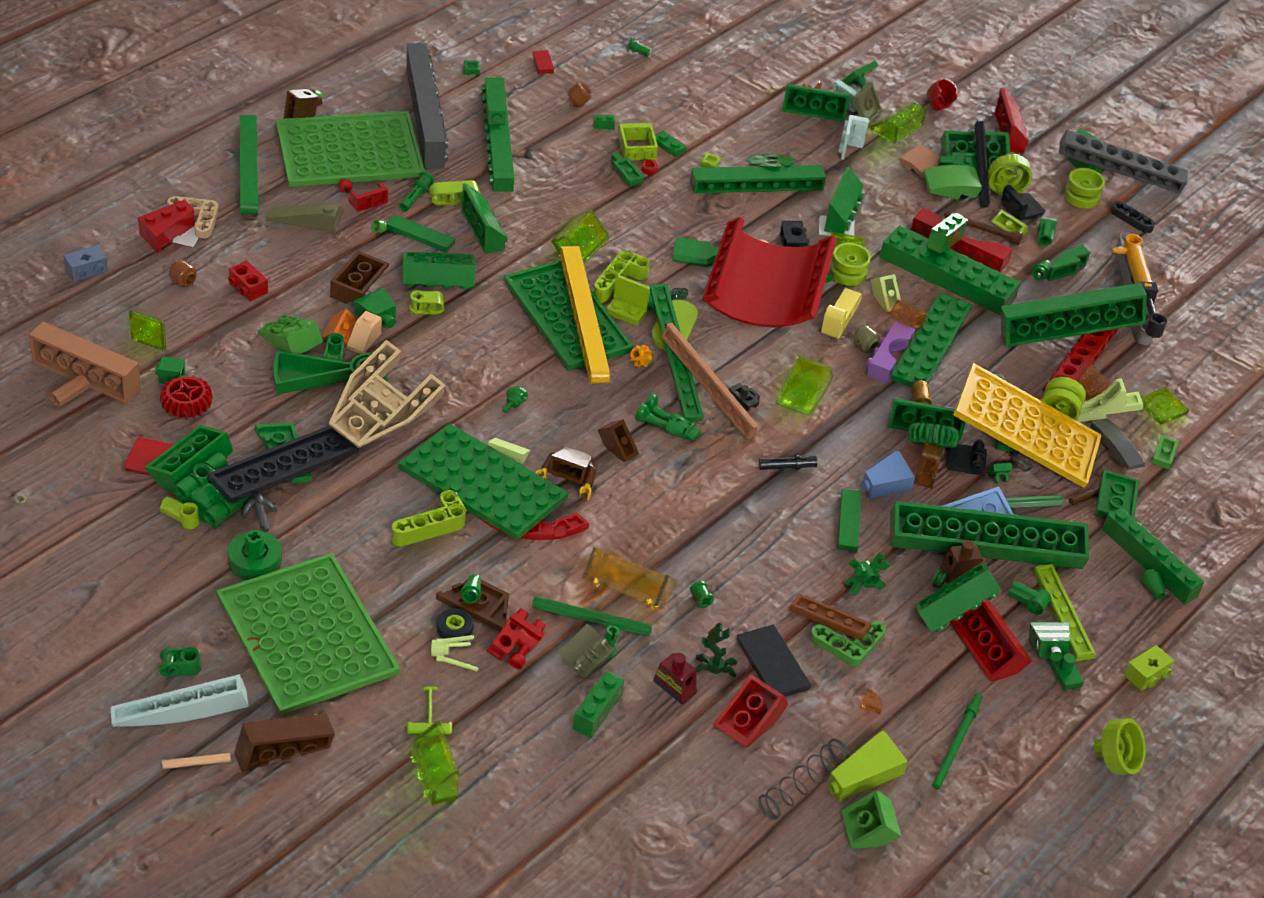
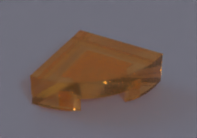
M867 688L860 708L881 714L882 701L874 691Z

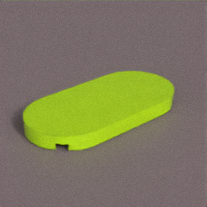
M673 300L672 303L680 332L688 341L697 321L698 310L690 302ZM656 321L651 339L657 347L665 350L658 321Z

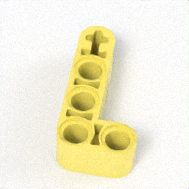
M845 288L835 305L828 306L821 333L839 339L857 310L862 299V293Z

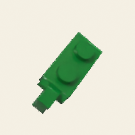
M618 152L611 153L610 161L613 168L629 187L644 183V176L629 158H622Z
M952 152L946 156H940L938 166L963 165L975 167L976 171H978L977 154Z

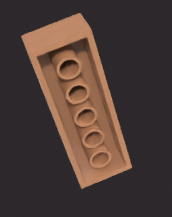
M44 321L29 334L33 363L69 379L82 374L90 383V388L126 404L141 391L138 362Z

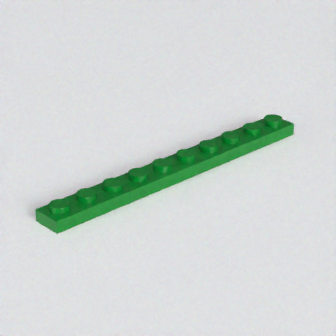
M668 284L650 285V295L661 336L666 325L669 323H673L680 332ZM663 340L682 415L690 422L703 421L704 416L692 373Z

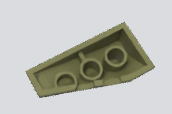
M325 203L271 207L266 221L335 233L344 209L340 206Z

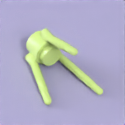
M473 635L432 640L431 656H437L436 661H444L474 671L479 670L478 667L445 657V655H449L450 647L470 646V642L460 641L474 639Z

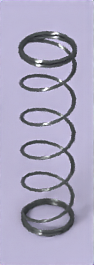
M836 738L828 741V744L821 747L820 755L815 754L808 757L807 766H797L793 771V777H783L779 783V788H770L766 794H762L758 798L761 811L768 818L777 820L781 815L780 807L768 795V792L773 789L780 790L783 800L793 807V799L787 792L781 789L782 781L787 778L793 779L799 792L803 795H808L805 785L795 778L796 770L800 767L807 768L811 779L815 783L821 784V778L817 772L808 767L809 760L815 756L820 757L825 769L831 773L832 771L825 766L823 759L832 766L833 770L835 768L827 758L822 756L823 748L828 746L832 757L836 761L843 763L845 760L838 758L831 746L842 751L846 759H848L850 752L847 746ZM835 741L839 743L844 748L845 752L840 747L831 744V742ZM809 769L817 775L820 782L814 780ZM796 781H798L805 788L806 793H803L799 789ZM782 792L791 799L792 805L786 801ZM762 797L766 798L767 807L769 811L772 813V815H770L763 807L761 802ZM767 799H769L775 806L778 813L777 815H775L770 809Z

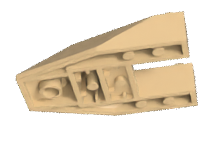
M387 340L350 375L328 424L358 448L418 418L442 397L446 386L430 374L406 397L385 381L383 377L398 363L401 350Z

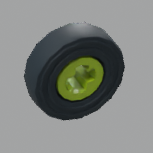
M450 608L438 616L436 628L437 633L443 639L470 636L474 629L472 616L467 611L459 608Z

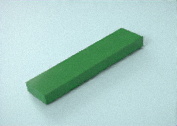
M394 215L386 223L388 230L446 253L455 244V238L398 215Z
M842 489L838 549L854 552L858 550L861 491Z

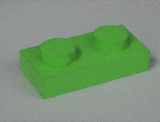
M1161 435L1151 464L1170 469L1179 441Z

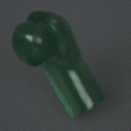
M673 288L669 291L672 300H683L689 295L687 288Z

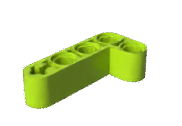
M621 251L596 280L593 293L601 303L608 302L615 289L616 277L618 275L625 278L629 276L637 280H645L648 278L650 261L646 257L633 252Z
M446 490L440 495V508L395 521L392 524V543L402 547L463 529L465 526L466 509L457 493Z

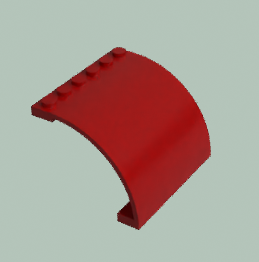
M741 217L728 221L702 299L718 312L737 321L755 326L786 327L814 319L837 239L832 235L819 240L818 244L811 246H778L760 241L742 231L744 220Z

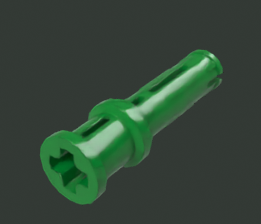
M422 172L419 180L413 183V188L399 204L401 211L408 212L418 197L426 193L428 186L434 183L435 178L430 172Z

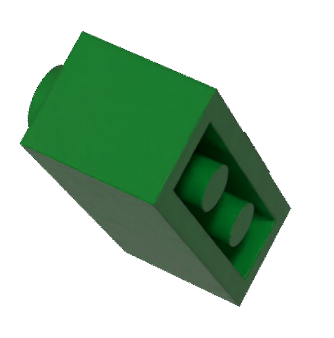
M951 214L932 228L926 247L942 254L963 237L968 220L960 214Z
M605 671L574 713L573 730L592 738L622 697L625 680Z

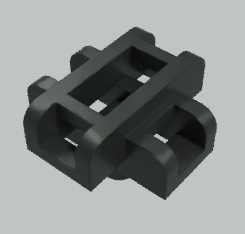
M741 383L729 387L730 393L746 412L752 406L755 408L759 406L760 395L754 389Z

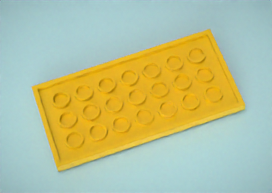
M973 363L968 371L953 415L1085 488L1090 479L1102 435Z

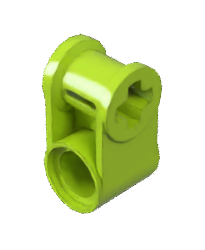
M415 290L410 293L411 304L409 305V311L416 315H439L444 312V299L441 292Z

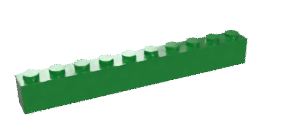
M485 77V83L481 84L487 153H490L487 156L489 164L488 173L490 174L489 184L493 185V192H513L514 170L505 80L500 77ZM487 99H504L505 124H488L486 114Z

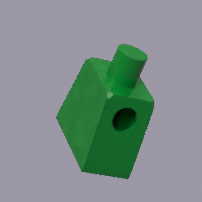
M384 288L354 300V314L360 318L367 311L382 317V325L385 324L388 328L396 324V305Z

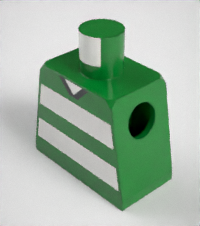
M1030 622L1028 640L1038 657L1050 658L1052 661L1057 662L1068 653L1070 642L1069 623Z

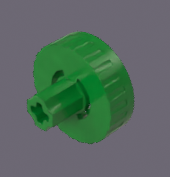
M256 529L241 533L228 546L229 568L237 577L244 580L279 570L282 565V548L279 540L270 533Z

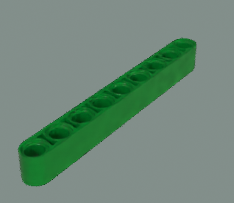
M240 115L241 215H258L257 115Z

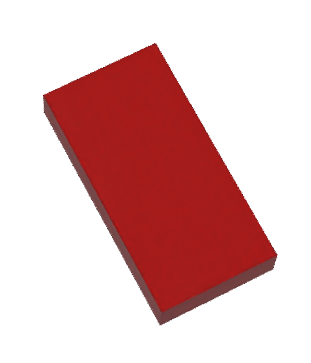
M533 51V59L538 74H553L554 66L549 51Z

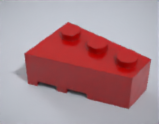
M182 200L138 217L139 234L159 253L161 247L165 244H171L176 236H181L195 226L194 208L186 200Z

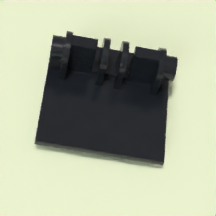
M977 439L973 446L957 444L956 447L949 448L947 470L985 476L987 449H984V442Z

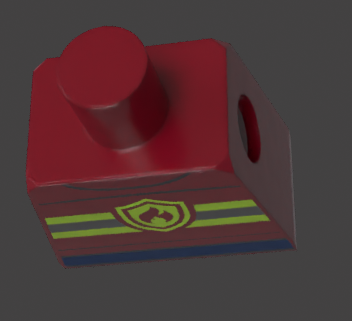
M672 653L659 664L653 682L683 704L696 694V669L686 661L684 654Z

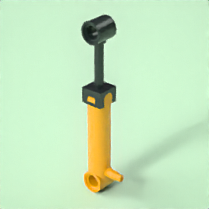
M1129 234L1125 238L1123 247L1112 248V253L1124 254L1127 257L1134 284L1140 283L1147 294L1146 305L1150 318L1146 327V333L1150 337L1160 338L1164 333L1167 318L1162 314L1156 313L1153 304L1158 293V287L1156 282H1152L1141 246L1143 239L1139 235Z

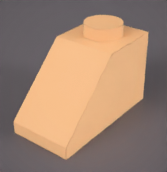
M365 311L354 325L347 343V349L359 354L365 353L381 335L382 317Z

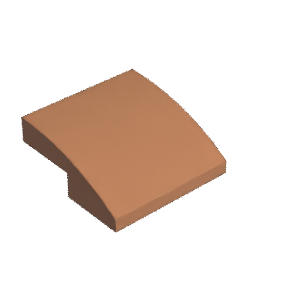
M917 145L898 160L908 171L914 169L924 179V169L937 167L940 157L930 149Z

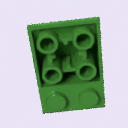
M282 315L278 317L277 321L268 322L263 325V328L257 330L273 347L283 352L302 354L323 343L317 322L289 315Z

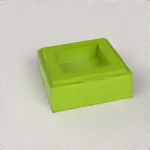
M706 153L700 161V166L704 168L718 167L721 164L722 158Z

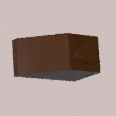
M624 419L610 422L598 429L605 447L622 462H626L639 454Z

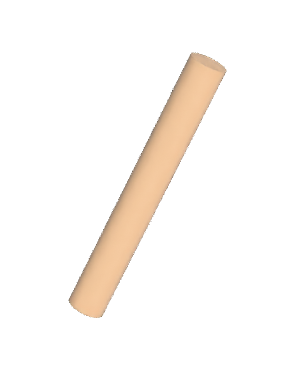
M230 753L162 760V768L169 769L231 762Z

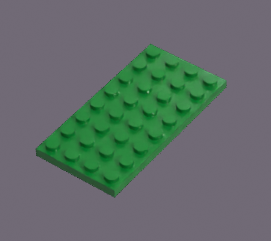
M561 260L504 275V282L566 369L569 371L586 366ZM590 289L606 358L610 359L630 353L634 346Z
M451 423L398 462V469L441 494L446 490L456 492L466 510L516 540H519L568 499V492Z

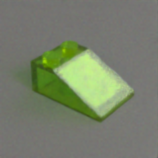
M798 355L779 393L776 404L810 416L826 393L834 377L832 367Z

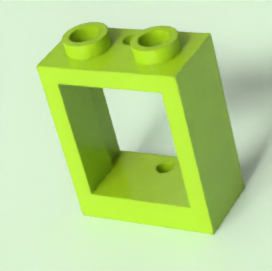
M651 123L619 124L618 140L623 158H629L630 161L657 159L658 145ZM647 140L648 146H627L626 141Z

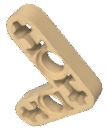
M173 196L167 200L168 206L182 200H186L191 206H197L193 207L194 215H198L195 235L202 239L211 236L218 216V203L216 201Z

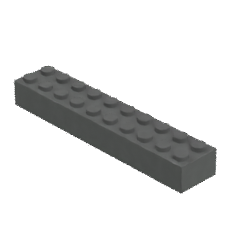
M407 43L406 72L424 169H444L445 162L448 161L446 148H448V138H446L444 117H442L440 97H438L436 78H434L430 49H427L426 43Z

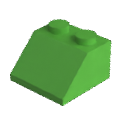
M877 790L841 810L850 847L853 849L882 847L901 837L891 799Z

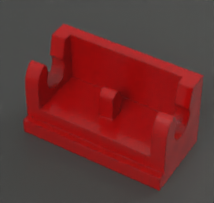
M380 182L377 183L379 188L360 195H357L354 191L349 192L352 197L348 198V202L357 212L388 203V188Z

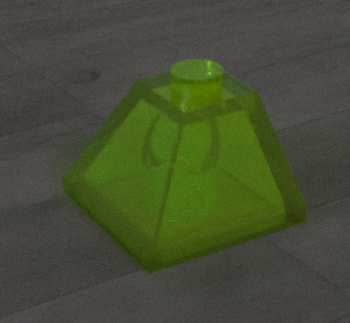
M130 310L131 340L165 351V322L159 318Z

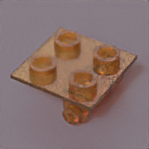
M1092 363L1088 365L1077 380L1091 399L1112 385Z

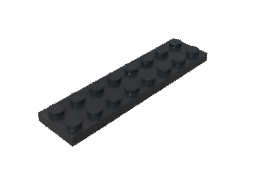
M327 426L208 473L207 480L232 504L358 453L359 448L331 426Z

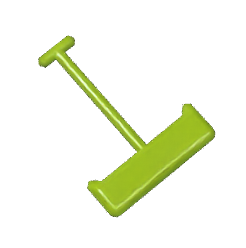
M423 687L424 691H428V723H412L408 721V734H452V722L432 723V691H437V687Z

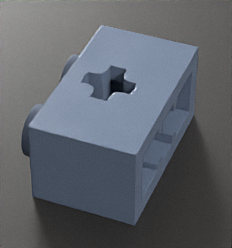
M99 245L64 255L65 269L73 282L108 272L107 258Z

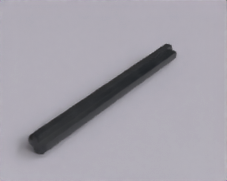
M978 120L974 126L978 177L982 186L979 192L981 207H988L990 205L985 128L984 122Z

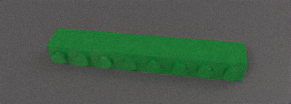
M822 165L692 168L690 177L693 194L824 190L826 180Z

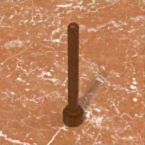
M946 212L944 217L947 218L953 213ZM965 218L968 220V226L1008 238L1015 245H1019L1021 242L1022 232H1008Z

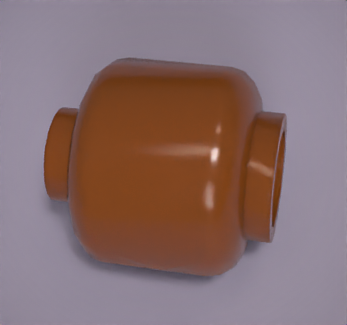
M576 83L568 90V101L573 106L582 107L591 99L592 91L585 83Z
M179 260L171 265L169 277L179 286L187 287L195 282L196 269L188 262Z

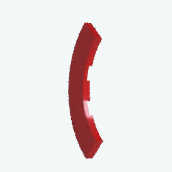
M575 512L567 517L556 519L554 522L541 523L542 521H540L521 538L530 540L565 538L588 529L589 523ZM478 517L481 521H483V522H484L485 524H487L488 526H490V527H492L493 529H496V530H498V531L504 533L503 531L499 530L498 528L494 527L493 525L489 524V523L486 522L485 520H483V519H481L480 517Z

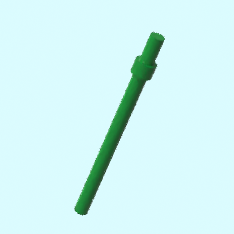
M979 693L974 695L972 702L965 709L964 719L932 784L934 789L939 790L965 734L973 718L979 712V705L983 698Z

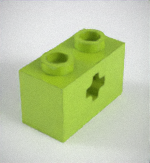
M1155 645L1131 660L1127 665L1124 676L1138 689L1143 691L1147 687H1153L1161 678L1166 679L1172 673L1171 668L1174 660L1160 647Z

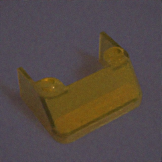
M595 547L592 550L582 578L591 581L590 586L602 590L603 586L648 603L646 607L658 611L659 608H664L678 582L677 579L669 575L650 570Z

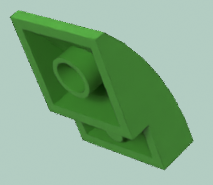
M944 165L924 169L923 171L929 193L959 200L961 195L977 198L982 189L975 167Z

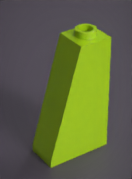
M884 730L880 731L831 772L828 782L829 791L840 802L904 775L908 761Z

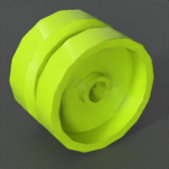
M1088 168L1074 169L1069 175L1064 197L1073 206L1086 209L1093 208L1100 201L1105 185L1104 177L1095 170Z
M855 243L838 245L834 249L829 271L830 274L834 275L833 279L846 286L862 284L867 278L871 261L870 252L865 247Z
M1057 377L1048 382L1041 401L1077 420L1086 398V391L1076 380L1068 377Z

